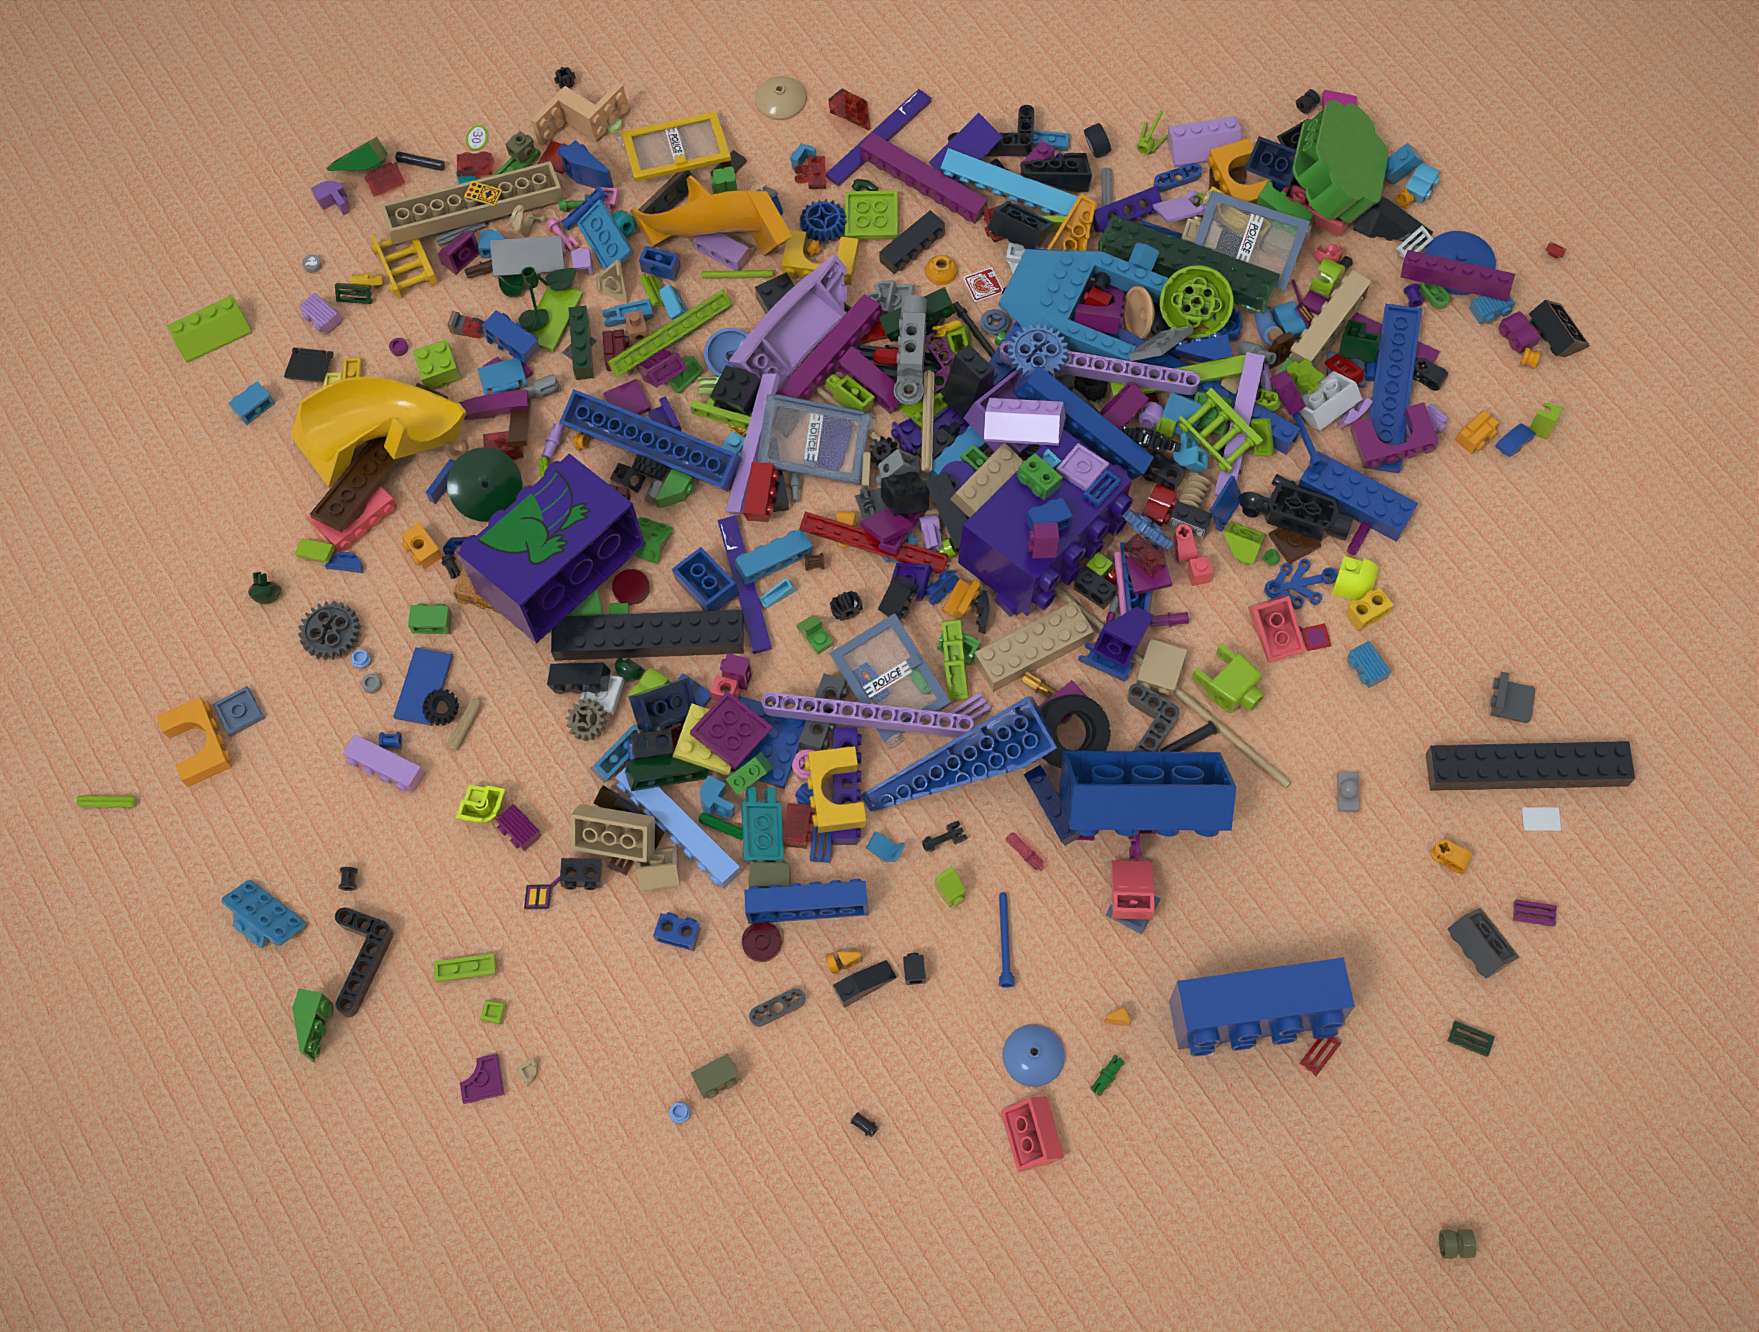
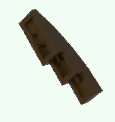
M604 785L600 788L593 802L601 808L645 815L636 806ZM656 824L654 849L658 847L665 833Z

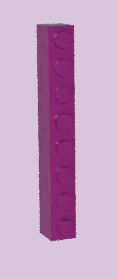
M873 132L860 145V157L864 161L872 163L879 170H884L893 178L903 181L908 187H913L922 195L928 196L936 203L944 205L951 212L961 215L965 220L975 224L987 209L988 199Z
M864 294L779 388L776 395L802 400L810 399L814 391L823 385L825 379L836 370L835 365L851 346L856 347L863 336L868 334L871 327L880 320L879 317L884 314L881 304ZM788 409L794 413L798 412V410Z

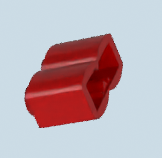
M1156 484L1143 509L1142 515L1151 519V524L1155 522L1161 528L1163 524L1167 525L1171 516L1169 511L1171 508H1175L1178 501L1176 498L1177 492Z

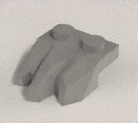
M882 280L873 285L877 291L868 293L867 296L881 304L883 315L900 308L904 296L914 295L915 287L913 284H896L894 280Z

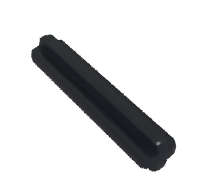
M400 151L395 155L397 162L443 171L445 167V162L442 160Z

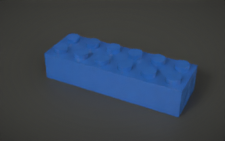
M1317 451V454L1324 458L1326 467L1320 472H1314L1309 464L1298 485L1311 492L1335 499L1338 511L1353 515V519L1360 523L1363 521L1369 523L1371 529L1397 542L1413 516L1418 503Z
M851 879L850 882L833 880L827 884H821V882H811L809 885L792 883L786 887H781V885H770L769 888L752 886L744 890L745 913L749 924L868 915L866 881L861 879Z

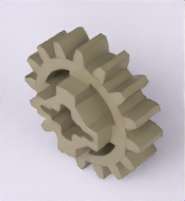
M588 698L585 701L580 699L579 705L573 703L574 709H569L568 712L571 715L566 717L567 720H570L566 727L572 728L569 733L575 735V738L588 741V738L595 740V735L601 736L600 730L606 729L603 723L608 722V720L604 719V716L607 715V712L602 711L604 706L600 705L598 701H592Z

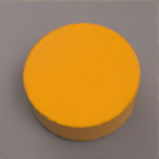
M834 953L826 954V960L831 973L840 972Z

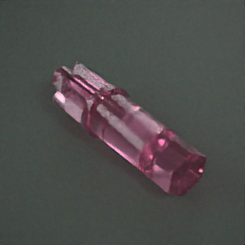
M1014 832L1007 836L1005 841L1024 858L1025 862L1027 861L1035 870L1039 869L1042 871L1045 868L1043 865L1044 861Z

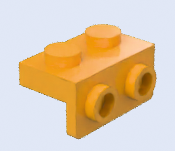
M959 579L942 611L955 619L967 615L972 607L970 605L971 600H975L980 593L978 588L981 583L974 579L968 584Z

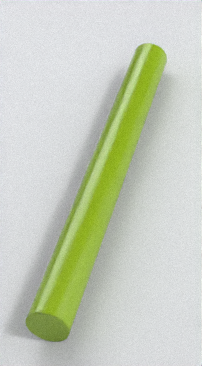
M773 270L702 271V278L773 277Z

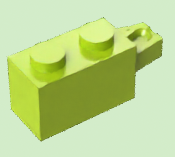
M833 374L826 380L825 385L834 393L833 399L843 407L863 411V414H867L872 409L875 396L848 375L841 379Z

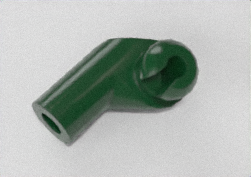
M855 179L852 184V188L855 191H860L861 187L868 191H878L879 189L869 180Z

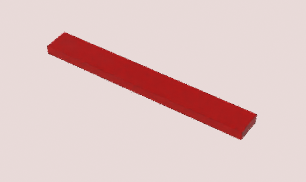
M806 511L799 528L800 531L903 563L931 565L932 572L938 574L945 570L948 559L947 555L906 542L903 543L896 555L879 549L880 541L866 530Z

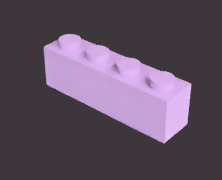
M356 734L342 753L349 765L353 767L358 765L363 768L362 770L371 776L376 774L381 781L387 784L392 782L396 784L395 787L403 792L408 790L413 793L425 774L420 766Z

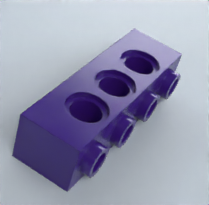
M1157 186L1095 209L1093 215L1095 232L1101 231L1103 234L1111 231V226L1116 224L1118 227L1128 224L1127 220L1133 218L1136 221L1143 218L1144 213L1149 212V215L1156 213L1153 209V204L1162 202ZM1141 200L1145 202L1144 209L1140 207ZM1125 206L1130 210L1129 215L1124 213ZM1109 212L1114 216L1113 221L1108 219Z

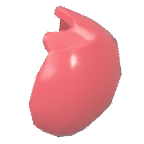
M1329 244L1326 249H1322V245L1314 250L1313 254L1320 264L1326 257L1338 263L1343 249L1333 244Z

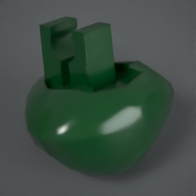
M253 573L254 584L250 586L248 595L260 604L267 605L272 603L281 592L280 585L274 581L267 582L266 573Z

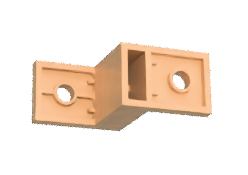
M619 82L596 104L564 86L530 120L537 140L542 145L551 139L552 135L562 128L565 123L597 141L604 135L609 125H614L617 118H620L627 112L629 105L624 87Z

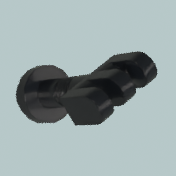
M959 821L948 824L946 826L947 833L933 839L930 836L925 837L922 841L924 850L932 852L935 850L936 845L952 839L955 845L967 839L966 834L958 837V835L964 832L963 828L954 830L960 826Z

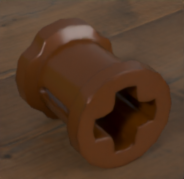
M823 553L811 556L804 554L806 571L813 568L824 570Z

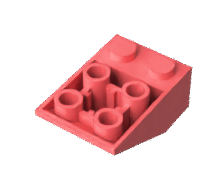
M1112 860V918L1152 920L1154 916L1152 861Z

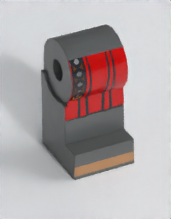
M452 311L447 325L452 334L480 338L483 333L482 324L484 321Z

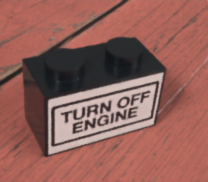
M1177 501L1170 518L1169 527L1176 529L1179 525L1186 524L1191 527L1193 536L1204 540L1212 520V514Z

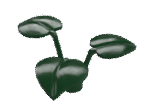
M533 267L524 268L521 271V275L498 277L500 289L508 297H516L521 294L522 290H526V287H529L534 310H526L519 317V323L525 330H539L546 325L549 319L548 312L545 309L537 310L533 288L537 287L539 280L546 286L550 285L553 291H563L573 283L576 268L552 271L546 275L545 280L540 274H536Z

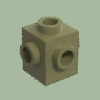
M521 131L512 136L505 144L508 154L520 164L535 152L533 139Z

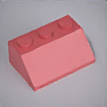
M1047 1096L1030 1097L1001 1110L1018 1172L1044 1166L1064 1158Z

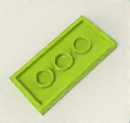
M550 285L547 287L537 306V310L545 309L548 312V322L539 330H525L528 333H533L538 338L539 348L555 352L569 324L568 307H577L583 297L582 291L567 288L563 291H553Z

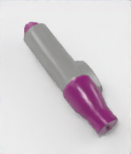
M1118 594L1113 597L1106 617V624L1118 617Z

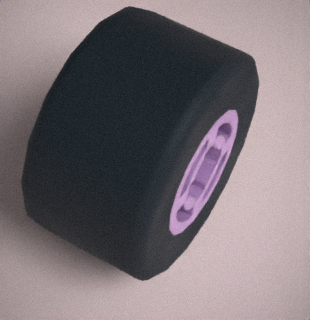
M1100 123L1084 129L1085 138L1095 158L1111 152L1109 139Z

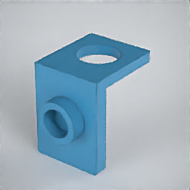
M876 831L872 835L866 849L885 862H896L905 844H894Z

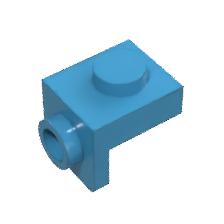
M801 143L797 150L791 154L792 169L799 171L806 159L815 162L817 160L816 149Z

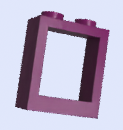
M666 347L636 366L643 381L656 388L687 369L679 353Z

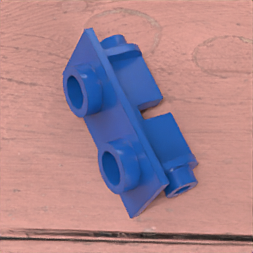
M943 571L935 583L927 586L924 597H929L928 601L931 605L938 604L946 596L943 589L947 593L954 589L959 580L954 575L957 573L956 571Z

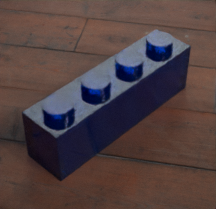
M1040 764L1024 774L1026 780L1064 846L1082 837L1075 830H1070L1061 798L1042 765Z

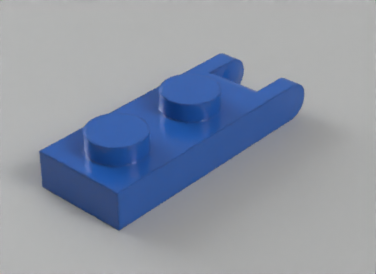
M1090 643L1085 644L1084 647L1090 650L1088 657L1080 655L1078 658L1080 662L1119 680L1126 681L1133 667L1132 662L1125 669L1092 652L1094 645Z

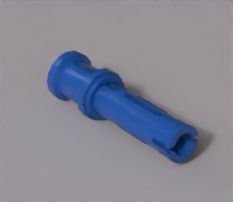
M599 185L596 186L597 189L589 196L586 195L585 200L561 221L567 230L577 223L599 199L608 198Z

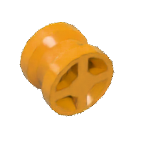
M1526 347L1520 365H1529L1535 369L1541 351H1531L1530 348Z

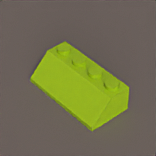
M233 295L167 325L186 363L252 333Z

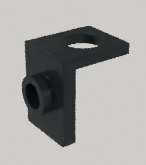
M618 463L610 479L638 493L646 476L630 466ZM637 475L639 482L637 485L632 486L630 480L633 476Z

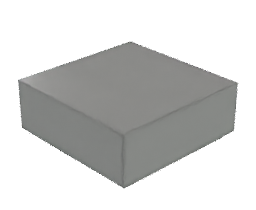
M656 480L650 485L644 501L650 504L655 500L662 482Z

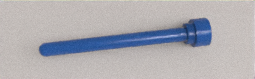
M1298 411L1292 416L1296 425L1301 428L1300 435L1311 457L1309 461L1312 471L1320 472L1326 467L1325 460L1317 454Z
M1001 892L999 894L1002 973L999 976V986L1006 988L1015 986V976L1010 971L1007 894Z

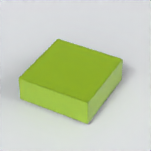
M1160 417V422L1156 425L1155 431L1173 439L1178 421Z
M485 1000L480 1020L501 1025L506 1004Z

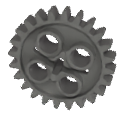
M325 601L323 607L318 603V609L315 610L311 607L312 613H305L307 619H301L304 625L298 626L300 631H302L298 633L299 637L302 638L299 641L304 645L303 648L311 656L315 654L317 659L322 656L324 660H327L328 656H330L334 660L336 654L341 658V652L344 651L348 654V647L355 648L352 642H358L359 640L356 636L361 635L358 630L361 628V625L358 623L360 621L354 610H351L348 605L344 607L342 602L337 606L335 601L331 605ZM338 639L337 642L331 644L333 640Z

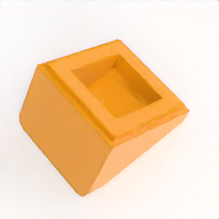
M1122 1007L1107 1014L1104 1022L1105 1024L1128 1026L1131 1020Z

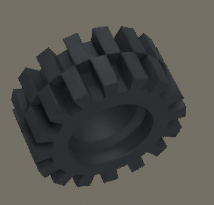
M1075 376L1074 388L1089 401L1096 402V399L1099 401L1101 397H1105L1108 381Z
M637 454L632 468L660 481L663 480L668 468L666 465L640 454Z
M439 688L438 691L435 689L432 693H429L422 706L425 719H429L431 724L435 722L437 726L439 724L444 726L446 723H451L456 717L459 708L458 698H454L455 694L453 692L450 694L448 693L449 690L443 691V688ZM436 701H444L448 705V711L439 714L434 710L433 704Z

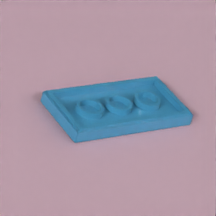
M599 199L577 222L604 270L617 259L621 261L622 265L634 253L603 200Z

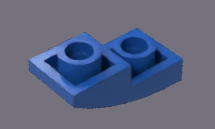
M1520 423L1500 439L1495 447L1510 457L1519 452L1525 443L1534 438L1536 433Z

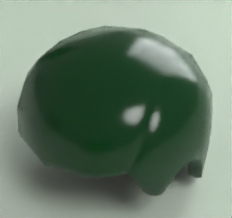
M622 656L618 658L614 665L615 670L624 680L634 682L645 672V669L630 659L624 661Z

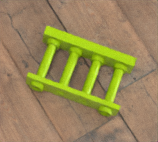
M1210 388L1206 392V403L1189 419L1185 420L1180 416L1178 418L1180 423L1178 426L1184 433L1188 432L1218 462L1217 466L1224 473L1227 471L1231 474L1233 468L1230 465L1249 447L1255 446L1257 449L1263 445V439ZM1211 407H1216L1220 411L1219 416L1198 433L1192 425ZM1224 420H1229L1233 424L1232 429L1211 446L1205 438ZM1237 433H1242L1246 437L1244 439L1245 442L1224 460L1218 451Z

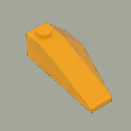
M1081 193L1047 249L1086 250L1096 202Z

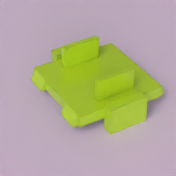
M1306 358L1301 362L1296 360L1286 368L1300 395L1306 391L1312 394L1320 387L1319 381L1325 376Z

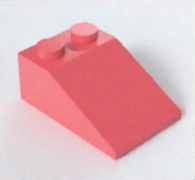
M1282 595L1248 606L1253 626L1268 662L1306 651L1290 596Z

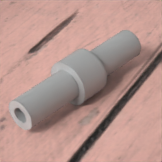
M791 473L790 489H792V502H799L801 480L799 479V474Z

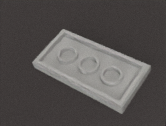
M561 236L490 240L493 277L521 275V271L526 267H533L536 274L564 269Z
M1189 325L1160 331L1128 355L1130 361L1163 355L1193 333V327Z

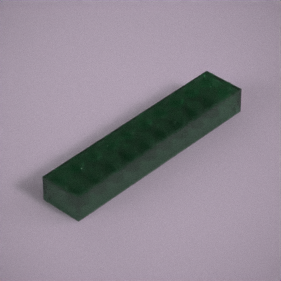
M1112 215L1098 242V251L1127 262L1136 243L1151 246L1159 251L1152 272L1168 279L1175 272L1187 266L1203 265L1211 267L1220 272L1230 284L1234 304L1265 314L1279 283V273ZM1210 289L1204 290V293L1212 294Z

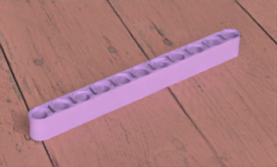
M1005 341L1000 347V359L1003 363L1012 365V362H1009V355L1005 353L1008 351L1011 341ZM1022 351L1021 353L1027 354V353H1029V352H1027V351ZM1048 351L1049 354L1055 353L1053 351ZM1068 351V358L1064 369L1060 368V373L1120 384L1131 382L1135 383L1138 387L1185 395L1195 394L1200 382L1198 374L1190 371Z
M767 693L762 698L764 712L769 716L956 738L973 729L974 726L972 718L962 714L780 693ZM769 702H775V703H776V704H775L774 706H772V707L767 706V704H768ZM789 704L795 705V707L792 709L786 708V706ZM808 706L814 707L812 711L805 710ZM828 708L834 710L832 713L824 712ZM845 711L853 712L850 716H846L843 713ZM865 713L872 714L870 718L863 717ZM885 715L892 717L890 720L882 719ZM908 717L911 721L905 723L902 719ZM929 720L930 723L928 725H924L921 723V721ZM942 722H948L950 725L948 727H943L940 724ZM962 724H967L969 728L962 729L960 728V726Z

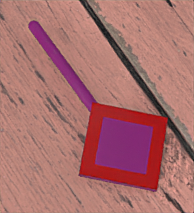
M1325 623L1306 628L1299 626L1307 651L1331 646Z

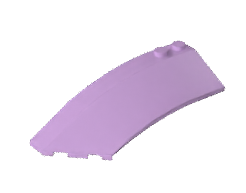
M837 255L830 257L803 278L769 310L729 360L734 368L754 373L760 380L763 374H778L780 379L776 392L803 359L847 314L844 311V301H847V286H844L846 266Z

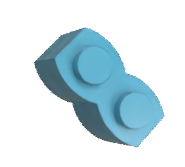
M1424 163L1417 167L1405 187L1414 196L1415 201L1422 204L1424 199H1429L1432 193L1430 189L1432 186L1436 187L1440 180V177H1438L1439 170Z

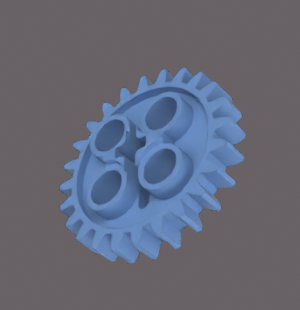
M1030 324L1029 330L1022 327V333L1017 331L1016 337L1012 336L1008 349L1009 362H1012V368L1017 367L1016 373L1023 372V377L1037 366L1035 363H1041L1040 367L1054 377V372L1059 374L1060 368L1064 369V362H1067L1068 358L1067 343H1063L1064 337H1059L1060 332L1053 333L1054 327L1047 330L1046 324L1043 328H1040L1039 324L1036 325V328H1033ZM1022 351H1027V352H1029V353L1023 354V353H1021V352H1022ZM1048 351H1053L1055 353L1049 354Z
M1128 509L1122 516L1129 522L1134 531L1139 535L1144 533L1143 537L1156 546L1161 545L1169 551L1175 544L1166 536L1165 531L1155 522L1151 524V519L1141 513H1135Z

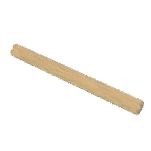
M931 370L925 371L923 374L921 471L925 473L932 471L934 372Z

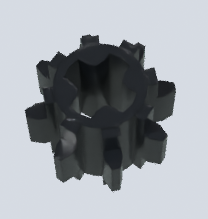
M560 67L559 70L555 71L556 77L554 80L561 89L564 86L570 88L575 85V73L571 72L570 68Z

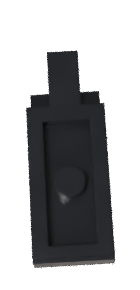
M954 421L949 427L945 425L933 435L932 459L939 457L944 448L950 447L957 437L956 434L960 431L961 426L958 422ZM922 445L916 450V454L920 458Z

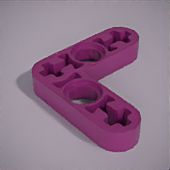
M931 333L926 338V346L942 368L934 374V379L936 377L944 379V384L941 386H937L934 383V394H937L944 389L951 369L948 364L954 360L955 356L942 337H934L937 333ZM931 338L934 340L938 339L937 345L940 348L938 351L934 344L930 345ZM946 352L949 354V359L941 361L939 354Z

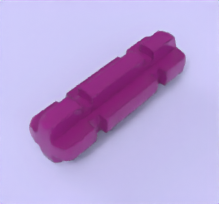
M1361 522L1347 548L1349 554L1356 555L1359 547L1370 530L1371 525L1369 523Z

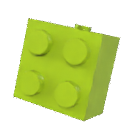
M447 339L413 350L421 380L426 387L430 389L439 386L447 387L448 383L462 379L453 350Z

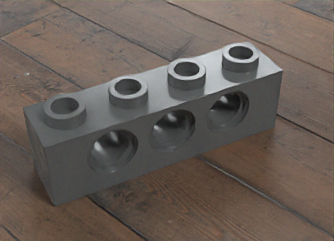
M824 673L815 698L826 699L827 696L834 695L835 698L833 700L842 701V698H846L849 687H846V679ZM828 708L824 712L832 713L834 710ZM806 720L799 739L800 749L827 750L830 742L828 737L830 732H834L836 723ZM817 729L823 730L821 734L813 733Z

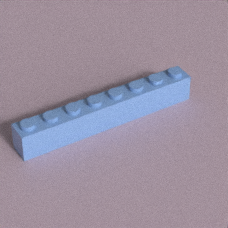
M626 767L615 776L618 782L616 786L622 793L627 792L631 796L629 799L635 806L640 805L644 809L643 813L645 815L654 816L657 822L656 825L670 835L669 839L676 846L680 845L684 849L683 853L689 859L694 858L698 862L696 866L703 873L707 871L711 875L709 878L716 886L721 885L725 889L741 874L740 867L659 787L631 791L625 774Z

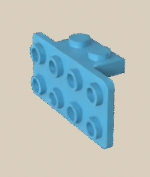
M247 880L222 898V904L234 912L232 926L260 948L268 944V939L275 945L281 946L306 927V922L252 880Z

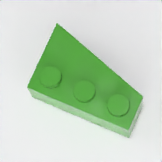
M1268 180L1258 195L1257 205L1310 221V226L1314 213L1296 200L1292 202L1285 196L1287 193L1283 190L1281 192L1277 191L1272 187L1273 183ZM1264 217L1276 229H1281L1293 237L1296 236L1298 227Z

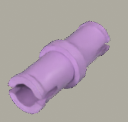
M560 423L553 424L552 431L545 440L547 443L541 457H547L548 460H552L556 447L560 445L559 440L565 426Z

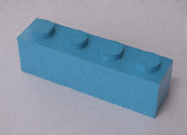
M969 425L967 431L963 435H958L950 447L947 446L939 457L932 459V471L928 472V475L934 477L940 474L941 470L948 463L962 461L960 455L973 444L981 452H984L990 446Z
M793 530L782 538L773 539L765 546L760 545L749 553L739 555L735 559V568L744 584L748 585L804 559V554L810 556L813 546L803 531Z

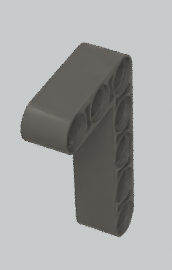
M1139 683L1132 684L1127 695L1128 703L1155 719L1133 751H1158L1178 720L1179 708ZM1132 693H1139L1141 697H1134ZM1149 703H1156L1157 707H1151ZM1165 713H1172L1174 717L1169 718ZM1155 728H1162L1164 732L1159 733ZM1145 743H1152L1154 747L1148 748L1145 746Z

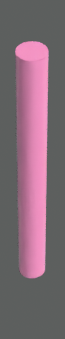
M1115 552L1114 560L1120 613L1122 616L1128 612L1122 554L1121 552Z

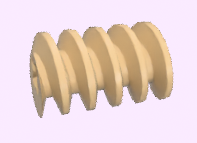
M1190 474L1184 486L1185 489H1183L1182 495L1179 497V502L1200 509V506L1203 504L1202 500L1205 499V494L1208 492L1211 482L1199 474Z

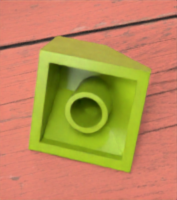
M1232 521L1224 532L1234 557L1243 564L1253 565L1266 534Z

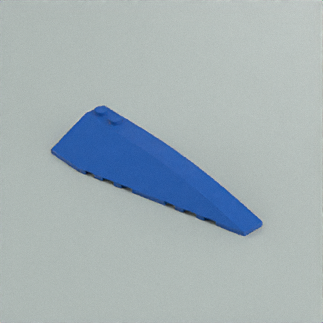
M1027 696L861 795L869 810L874 811L1025 768L1056 750L1057 746L1034 698Z

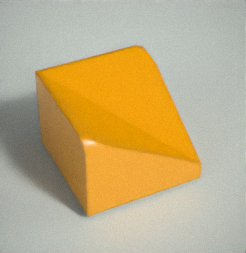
M856 948L848 952H837V958L844 970L862 961L861 954Z

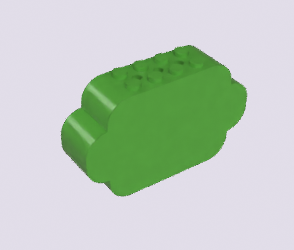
M1330 100L1319 114L1303 123L1293 163V174L1298 183L1306 189V197L1315 211L1328 220H1335L1339 217L1341 220L1351 223L1380 201L1387 168L1388 149L1383 140L1375 133L1372 120L1363 110L1352 103L1343 106L1338 101Z

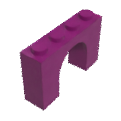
M1090 280V281H1089V284H1088V286H1087V288H1086V290H1085V292H1084L1082 298L1084 297L1086 291L1090 293L1089 286H1090L1091 283L1094 282L1093 280ZM1107 284L1105 292L1112 295L1108 306L1077 304L1074 322L1099 332L1117 334L1118 327L1122 328L1127 292Z
M1424 402L1406 407L1404 417L1411 437L1401 445H1387L1379 440L1370 417L1351 423L1350 431L1364 469L1369 467L1374 469L1387 462L1392 464L1405 457L1410 459L1423 452L1428 454L1437 448L1439 441Z

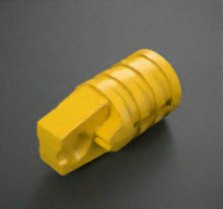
M373 273L350 275V284L371 285V289H374L375 285H382L384 283L383 275L373 276Z

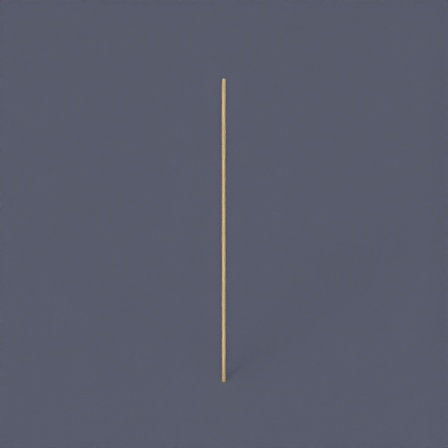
M819 386L815 390L829 404L843 407L822 387ZM851 421L858 427L859 422ZM867 426V436L873 441L874 439L880 441V436ZM924 473L919 475L924 484H926L925 480L930 479ZM1057 586L1054 589L1057 592V596L1067 604L1075 601L1060 587ZM1075 601L1086 620L1101 632L1105 625ZM1135 652L1132 657L1140 666L1142 665L1144 659L1142 656ZM1176 686L1174 694L1207 722L1209 720L1212 721L1216 729L1285 788L1290 785L1291 782Z

